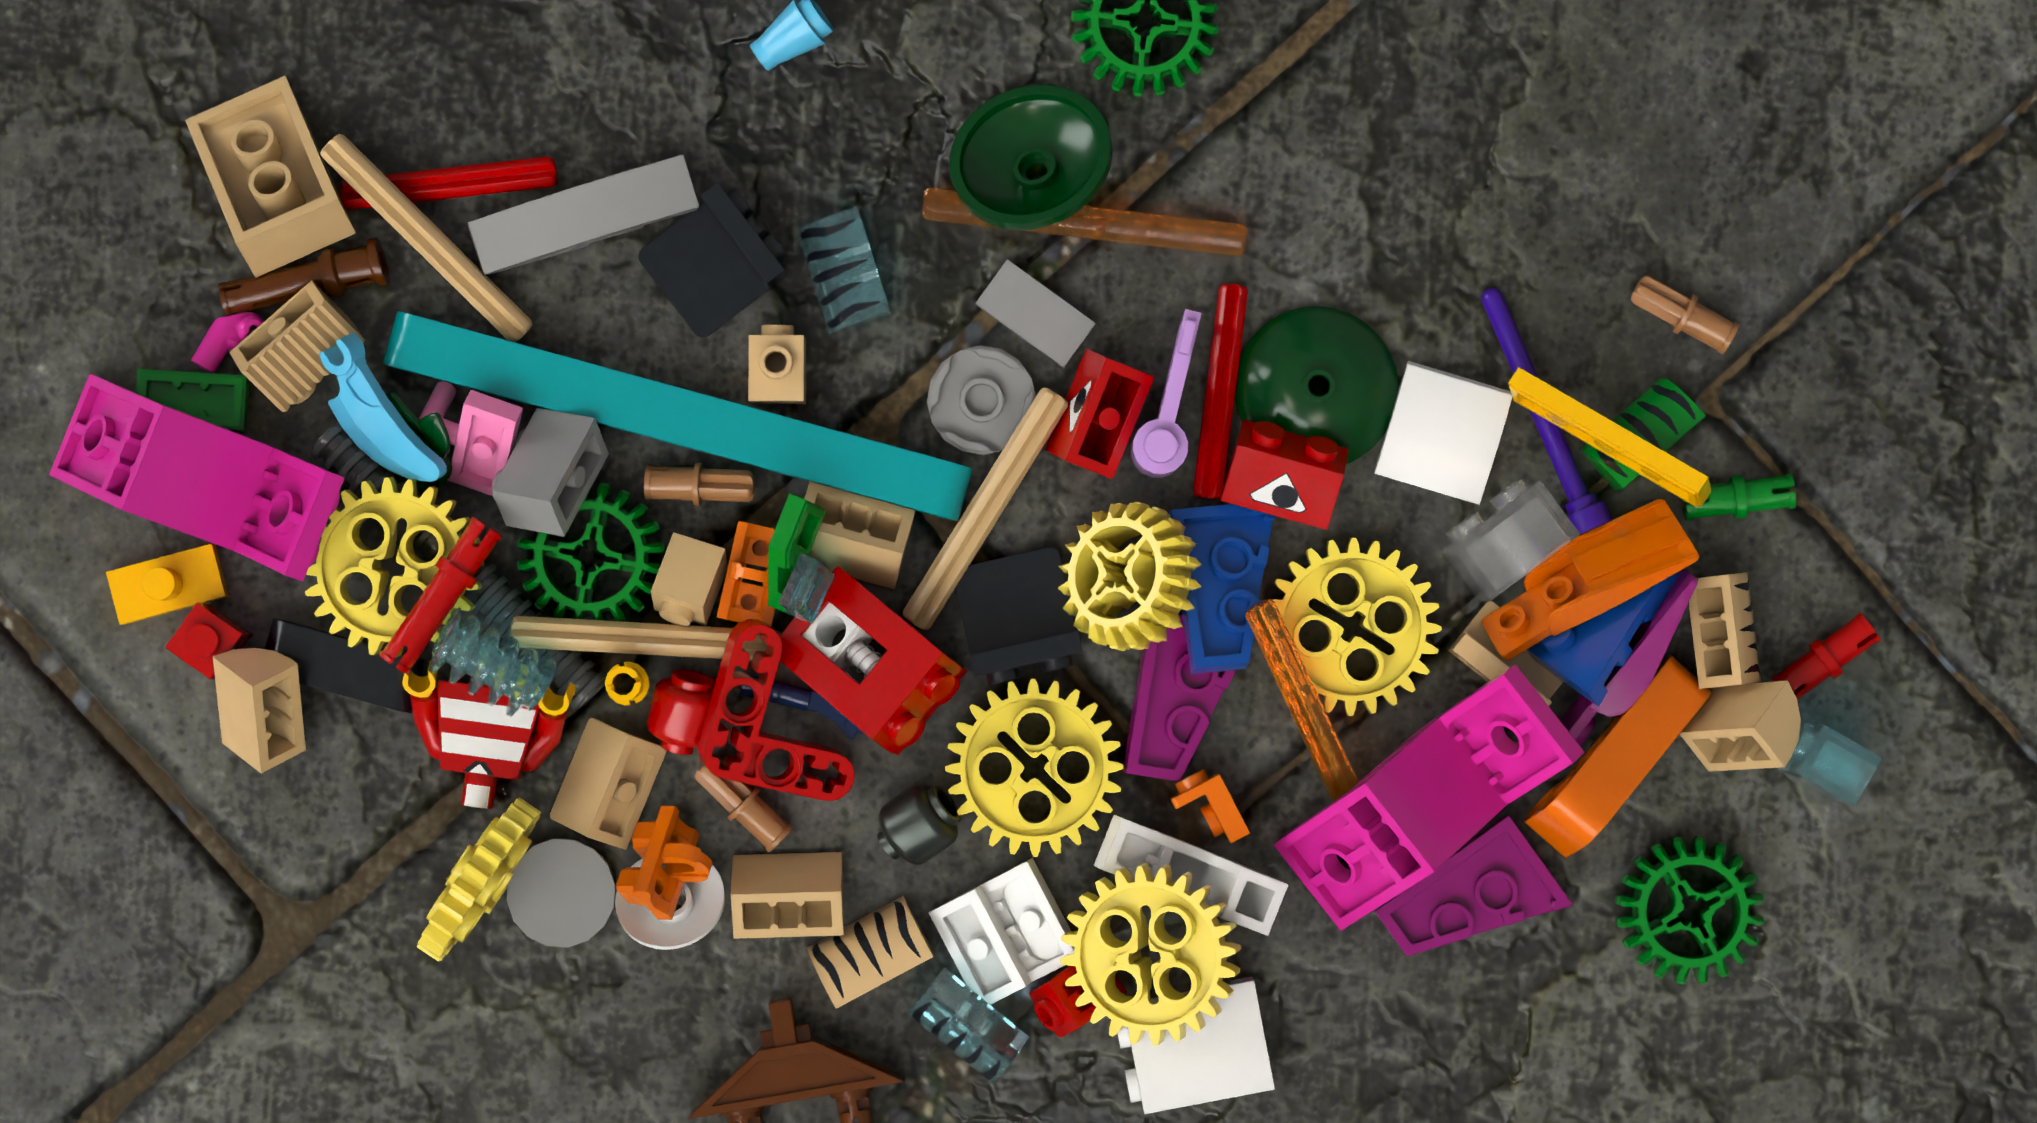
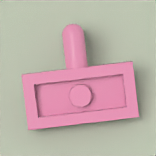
M438 382L419 419L436 412L443 419L450 444L455 445L451 462L452 474L448 481L493 496L491 490L494 478L498 471L504 468L514 450L523 408L470 390L463 404L460 424L444 419L456 395V389L448 382Z

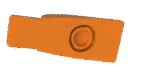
M1657 499L1559 545L1535 563L1527 572L1524 579L1526 592L1485 616L1482 620V625L1502 659L1506 661L1511 660L1548 636L1553 635L1554 637L1584 623L1690 566L1699 559V554L1666 501Z

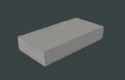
M1008 259L975 303L976 306L1063 369L1096 325L1094 321Z

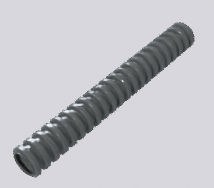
M339 422L334 423L327 429L312 447L311 455L315 459L322 457L325 460L323 467L328 471L334 469L338 475L344 477L343 482L346 481L350 485L348 490L354 494L359 493L362 496L361 482L371 480L378 493H381L385 477H394L398 492L402 491L406 480L401 481L397 478L398 474L382 467L357 447ZM419 491L417 495L422 496V493ZM403 518L397 524V531L399 532L397 539L400 542L407 527V522ZM426 530L420 531L413 541L415 554L420 553L424 561H431L436 557L439 545L436 537ZM484 562V565L474 575L482 583V588L465 590L464 596L475 605L474 609L471 610L474 614L481 612L485 616L483 623L486 626L493 624L497 628L495 634L499 638L506 636L509 639L510 623L515 616H547L543 611L536 613L532 609L534 602L531 599L524 601L520 597L522 591L518 587L511 589L507 585L510 579L506 575L499 577L495 573L498 567L494 563L487 565ZM509 641V643H508L507 646H508L511 650L516 649L517 647L511 646L510 641ZM518 648L522 652L520 659L523 662L530 660L534 664L532 670L536 674L542 672L547 677H552L550 686L555 684L559 688L556 693L557 695H565L570 683L576 686V692L569 705L573 710L582 708L605 685L607 673L605 671L598 673L593 668L596 663L592 659L585 661L581 657L583 651Z

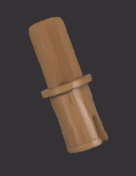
M1644 275L1639 280L1631 295L1630 300L1634 305L1672 325L1673 333L1678 334L1680 331H1683L1716 349L1720 354H1724L1739 328L1738 323L1732 322L1698 303L1699 296L1692 294L1689 298L1650 275Z
M696 462L694 467L647 465L644 474V496L646 500L693 501L694 506H701L702 500L749 502L753 500L755 493V477L749 470L706 469L703 463Z
M718 757L720 759V763L723 764V760L720 757ZM704 764L697 770L695 774L696 781L729 812L727 818L730 821L734 818L738 820L765 847L766 851H772L792 830L793 826L783 820L758 795L761 790L757 786L751 789L746 783L715 776Z

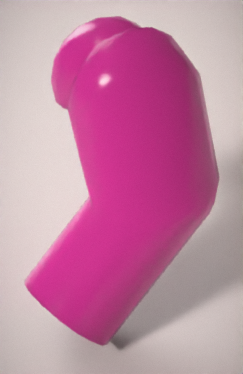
M242 312L217 318L212 323L190 361L201 369L215 374L227 352L234 349L258 328L264 320L253 312Z

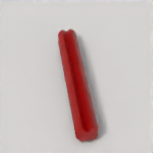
M549 156L385 175L412 203L549 188L557 185L558 180L556 162ZM345 180L341 181V200L345 208L352 210L372 207Z
M1224 283L1218 288L1193 486L1194 496L1198 498L1217 500L1221 498L1223 493L1248 297L1247 287L1239 284Z

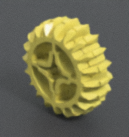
M1130 502L1128 505L1122 503L1110 504L1108 512L1102 510L1092 512V526L1087 524L1076 526L1081 539L1078 544L1074 542L1065 544L1069 552L1072 553L1070 563L1067 562L1058 566L1064 573L1068 574V581L1059 586L1058 589L1064 595L1071 596L1063 609L1069 615L1076 617L1074 627L1080 632L1087 633L1088 638L1092 639V642L1104 646L1110 645V648L1119 651L1129 650L1130 648L1136 650L1149 649L1150 641L1157 643L1167 641V627L1172 629L1183 627L1178 614L1181 609L1186 611L1194 609L1187 596L1189 590H1195L1201 586L1196 580L1191 579V572L1202 565L1197 558L1188 556L1196 546V543L1190 537L1183 535L1186 526L1182 525L1180 521L1170 518V514H1167L1166 510L1154 506L1149 508V505L1141 502ZM1143 535L1136 544L1130 543L1123 551L1119 550V546L1127 540ZM1135 602H1139L1141 605L1127 616L1116 617L1123 608L1129 609Z

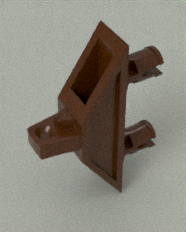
M792 998L776 999L769 1002L772 1029L760 1031L762 1046L687 1118L692 1119L721 1114L722 1117H728V1123H762L760 1111L764 1110L767 1105L830 1095V1098H836L840 1123H854L855 1117L858 1118L859 1123H874L868 1092L873 1091V1087L905 1082L906 1076L818 1037H812L809 1023L796 1024Z

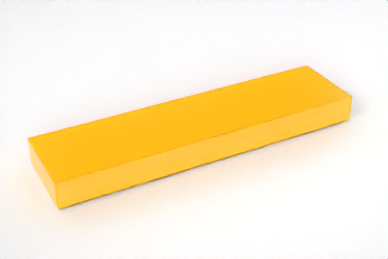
M1520 367L1517 368L1508 382L1513 400L1516 403L1693 506L1702 507L1710 495L1711 486L1708 476Z

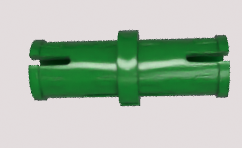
M1791 473L1783 476L1744 480L1742 475L1730 476L1729 482L1710 484L1711 493L1702 507L1686 504L1682 511L1685 521H1691L1697 518L1733 514L1734 519L1746 518L1748 512L1782 508L1794 509L1796 507V491L1779 494L1772 493L1790 490V487L1795 486L1794 479Z

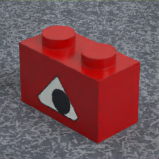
M1086 348L1066 396L1068 408L1051 433L1045 450L1067 462L1113 479L1155 377Z
M1242 420L1226 474L1221 501L1327 530L1345 474L1349 449L1338 446L1334 441L1325 437L1312 436L1307 438L1284 431L1283 428L1271 422L1260 421L1254 423Z

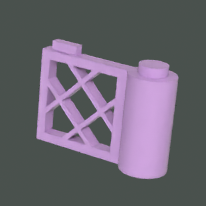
M1185 309L1181 317L1157 419L1146 422L1138 429L1131 443L1130 456L1134 466L1140 473L1150 478H1163L1171 475L1183 464L1188 453V440L1185 432L1175 423L1202 314L1200 312Z

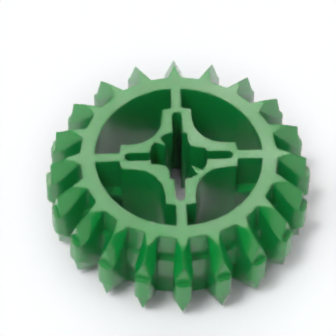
M1078 0L1081 4L1090 7L1089 10H1075L1071 13L1072 22L1087 25L1088 29L1079 30L1072 34L1073 43L1079 45L1091 43L1092 46L1080 55L1081 63L1083 65L1089 64L1099 58L1102 63L1094 71L1093 78L1101 81L1111 70L1117 74L1111 88L1116 93L1122 90L1125 78L1133 80L1132 92L1135 98L1142 97L1144 82L1152 81L1153 92L1156 97L1163 96L1165 93L1163 78L1168 76L1174 87L1177 89L1183 88L1185 80L1180 69L1184 67L1190 74L1198 76L1202 71V67L1192 55L1195 53L1209 58L1214 51L1210 44L1200 40V36L1214 37L1218 35L1219 31L1218 25L1202 22V18L1210 17L1217 13V4L1212 2L1199 4L1198 0H1182L1187 9L1189 19H1181L1176 14L1167 13L1160 8L1157 0H1149L1148 12L1153 13L1152 21L1155 19L1159 20L1160 27L1155 26L1151 28L1149 36L1146 37L1144 50L1140 48L1141 35L1137 34L1138 26L1131 28L1129 20H1138L1140 11H1143L1145 0H1137L1129 8H1114V12L1101 11L1106 0ZM1100 28H1109L1112 32L1123 34L1130 39L1133 45L1132 64L1121 60L1109 50L1102 38ZM1176 35L1189 36L1186 44L1176 56L1162 64L1149 66L1151 47L1156 41L1162 38H1175Z
M601 483L599 485L596 499H590L589 490L577 514L591 511L590 522L587 523L583 536L573 543L552 541V534L538 532L536 541L526 538L518 540L519 548L534 550L533 559L518 561L517 568L525 571L535 569L537 577L524 582L523 588L529 592L541 586L543 587L545 593L535 602V606L538 609L542 610L553 601H556L558 606L553 612L552 618H566L569 610L575 611L573 619H586L587 614H593V620L606 621L605 612L611 611L614 620L627 622L626 613L622 608V605L626 602L637 612H642L645 609L643 601L635 594L639 589L651 594L653 583L645 581L647 572L657 574L661 564L649 563L650 554L665 552L666 545L662 542L648 544L646 536L659 531L660 525L658 522L653 521L642 527L640 526L638 520L647 513L648 507L640 503L630 512L626 511L625 508L631 497V493L622 490L617 495L614 503L608 502L611 493L609 484ZM608 513L619 519L629 530L635 544L636 556L618 553L609 546L607 541L608 527H606ZM595 540L597 541V551L605 553L607 557L617 558L619 562L617 564L604 562L602 566L595 564L596 571L589 572L588 574L586 562L578 560L577 556L565 554V550L579 551L581 547L589 549L587 542ZM548 557L563 559L574 567L576 572L575 586H577L575 599L564 593L555 583L550 573ZM610 570L633 572L628 583L616 595L606 600L592 603L593 592L597 588L600 577L605 572Z
M1695 836L1693 838L1690 852L1686 851L1685 842L1682 837H1672V855L1668 856L1661 844L1655 843L1651 845V853L1656 863L1651 865L1643 857L1637 856L1633 863L1644 873L1640 880L1628 874H1623L1621 878L1623 884L1635 888L1633 897L1626 895H1617L1615 897L1617 905L1631 907V915H1621L1615 919L1616 926L1620 928L1634 926L1635 932L1627 935L1622 940L1624 947L1629 949L1643 944L1644 947L1637 954L1635 961L1639 965L1644 966L1656 956L1658 959L1653 968V975L1662 979L1668 973L1671 965H1674L1673 977L1674 982L1684 985L1686 983L1689 968H1693L1697 983L1706 984L1709 978L1708 965H1712L1718 976L1726 977L1729 975V971L1723 958L1728 955L1736 963L1743 964L1746 961V957L1736 946L1740 941L1754 947L1759 942L1756 936L1745 932L1747 923L1759 926L1763 925L1765 921L1764 916L1749 913L1748 906L1763 903L1764 895L1754 892L1746 894L1744 890L1757 881L1756 874L1747 872L1738 877L1735 875L1745 861L1738 854L1722 863L1726 854V845L1716 842L1708 856L1705 855L1706 841L1704 837ZM1685 865L1705 866L1715 872L1722 879L1723 883L1714 888L1708 887L1700 891H1694L1686 879L1681 877L1677 867ZM1663 877L1665 881L1664 886L1668 894V903L1663 911L1654 916V920L1648 922V899L1655 884ZM1681 894L1687 895L1688 899L1697 902L1698 899L1705 901L1695 911L1698 927L1692 925L1691 921L1682 918L1681 921L1675 919L1678 917L1677 914L1684 910ZM1731 898L1732 916L1730 924L1723 937L1716 942L1714 939L1716 935L1711 925L1712 916L1717 909L1726 904V900ZM1681 929L1687 930L1693 941L1698 943L1702 952L1693 955L1674 954L1663 948L1655 938L1664 933L1670 934Z

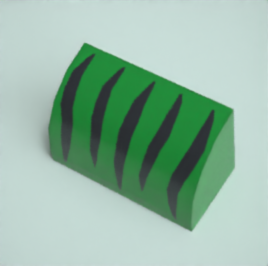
M1662 377L1612 421L1659 449L1667 451L1706 415L1679 387ZM1587 443L1579 449L1615 491L1625 488L1639 475L1637 472Z

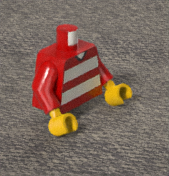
M429 660L428 676H417L412 671L409 675L404 673L402 684L404 689L410 694L414 723L428 754L440 761L441 770L465 773L461 805L493 809L498 777L514 780L522 779L524 772L537 770L561 741L567 709L576 692V686L570 683L565 695L561 696L553 693L550 689V682L552 680L550 676L546 677L539 692L451 680H438V687L436 688L438 664L434 660Z

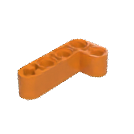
M1671 654L1661 661L1651 684L1632 707L1623 714L1613 718L1566 778L1553 786L1531 809L1524 819V823L1564 858L1584 848L1608 824L1711 695L1712 690L1710 688L1699 689L1698 678Z

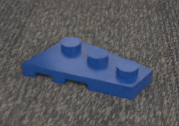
M1234 504L1173 509L1169 513L1170 518L1178 520L1182 525L1186 526L1183 535L1190 537L1196 543V546L1188 556L1197 558L1202 564L1191 572V579L1196 580L1201 586L1195 590H1189L1187 596L1194 609L1182 610L1191 674L1245 669L1249 664L1260 605L1259 595L1264 568L1267 565L1270 548L1268 544L1275 516Z
M1681 571L1584 623L1554 637L1553 635L1548 636L1527 649V651L1537 663L1599 707L1608 693L1604 686L1605 681L1615 666L1623 667L1633 651L1629 646L1630 640L1640 624L1647 623L1653 619Z

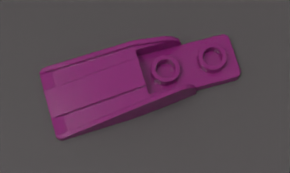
M1686 568L1682 569L1653 619L1647 623L1640 624L1629 642V646L1633 651L1623 667L1615 666L1605 681L1604 686L1608 693L1600 706H1596L1580 694L1560 720L1579 746L1589 737L1594 729L1595 721L1592 718L1597 712L1608 717L1623 714L1632 707L1651 684L1698 582V579Z

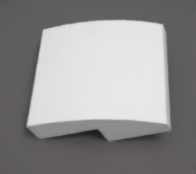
M1408 361L1375 465L1374 474L1480 505L1512 400L1511 391Z
M1033 857L929 912L979 1010L1065 966L1060 963V959L1074 952L1075 947L1061 941V936L1071 932Z

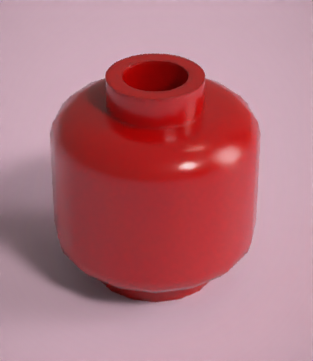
M679 669L674 670L671 677H665L656 683L648 713L647 726L650 733L662 740L661 747L664 750L680 755H690L693 753L694 748H698L699 738L715 684L714 679L697 671Z

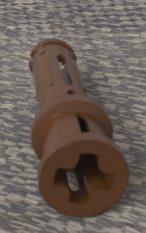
M375 237L368 239L365 246L337 253L331 248L326 249L321 254H318L317 260L273 270L257 278L251 276L239 280L221 282L218 285L220 290L219 296L226 316L285 303L311 280L328 296L337 298L344 296L347 289L375 282L380 287L389 285L388 266L381 243Z

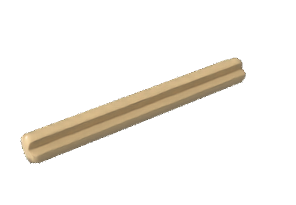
M338 134L322 148L320 152L321 157L508 341L515 343L530 330L532 326L531 319L487 276H484L482 271L349 139L342 134Z
M1042 388L904 608L903 616L907 621L920 629L928 630L931 628L1068 408V402L1065 398L1048 388Z
M515 616L510 623L509 639L511 646L517 648L722 659L727 639L733 628ZM774 630L779 636L781 635V632ZM757 633L755 640L745 641L742 648L750 654L749 661H752L754 653L756 651H765L767 644L760 639V635Z

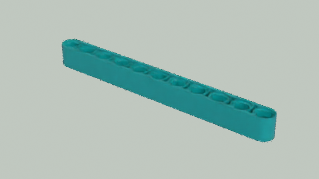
M400 311L396 313L382 363L386 366L542 409L592 417L596 419L597 424L957 522L960 518L973 470L970 467Z

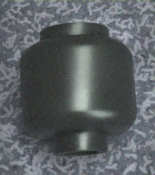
M922 783L913 784L883 805L879 813V822L882 830L878 832L877 837L882 848L891 858L897 860L902 857L914 865L924 864L955 842L958 835L957 823L960 822L961 815H958V808L953 799L938 785L931 788Z

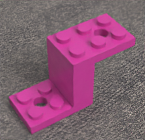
M92 374L88 376L49 473L50 476L120 510L228 548L283 575L302 582L308 568L315 562L318 556L320 538L329 516L338 506L340 488L344 481V477L271 445L161 404Z
M1515 664L1419 728L1346 794L1284 834L1273 845L1341 931L1434 873L1504 807L1573 764L1585 752ZM1503 726L1512 730L1519 742L1512 741L1506 735ZM1337 855L1348 863L1350 869L1345 868L1339 862Z

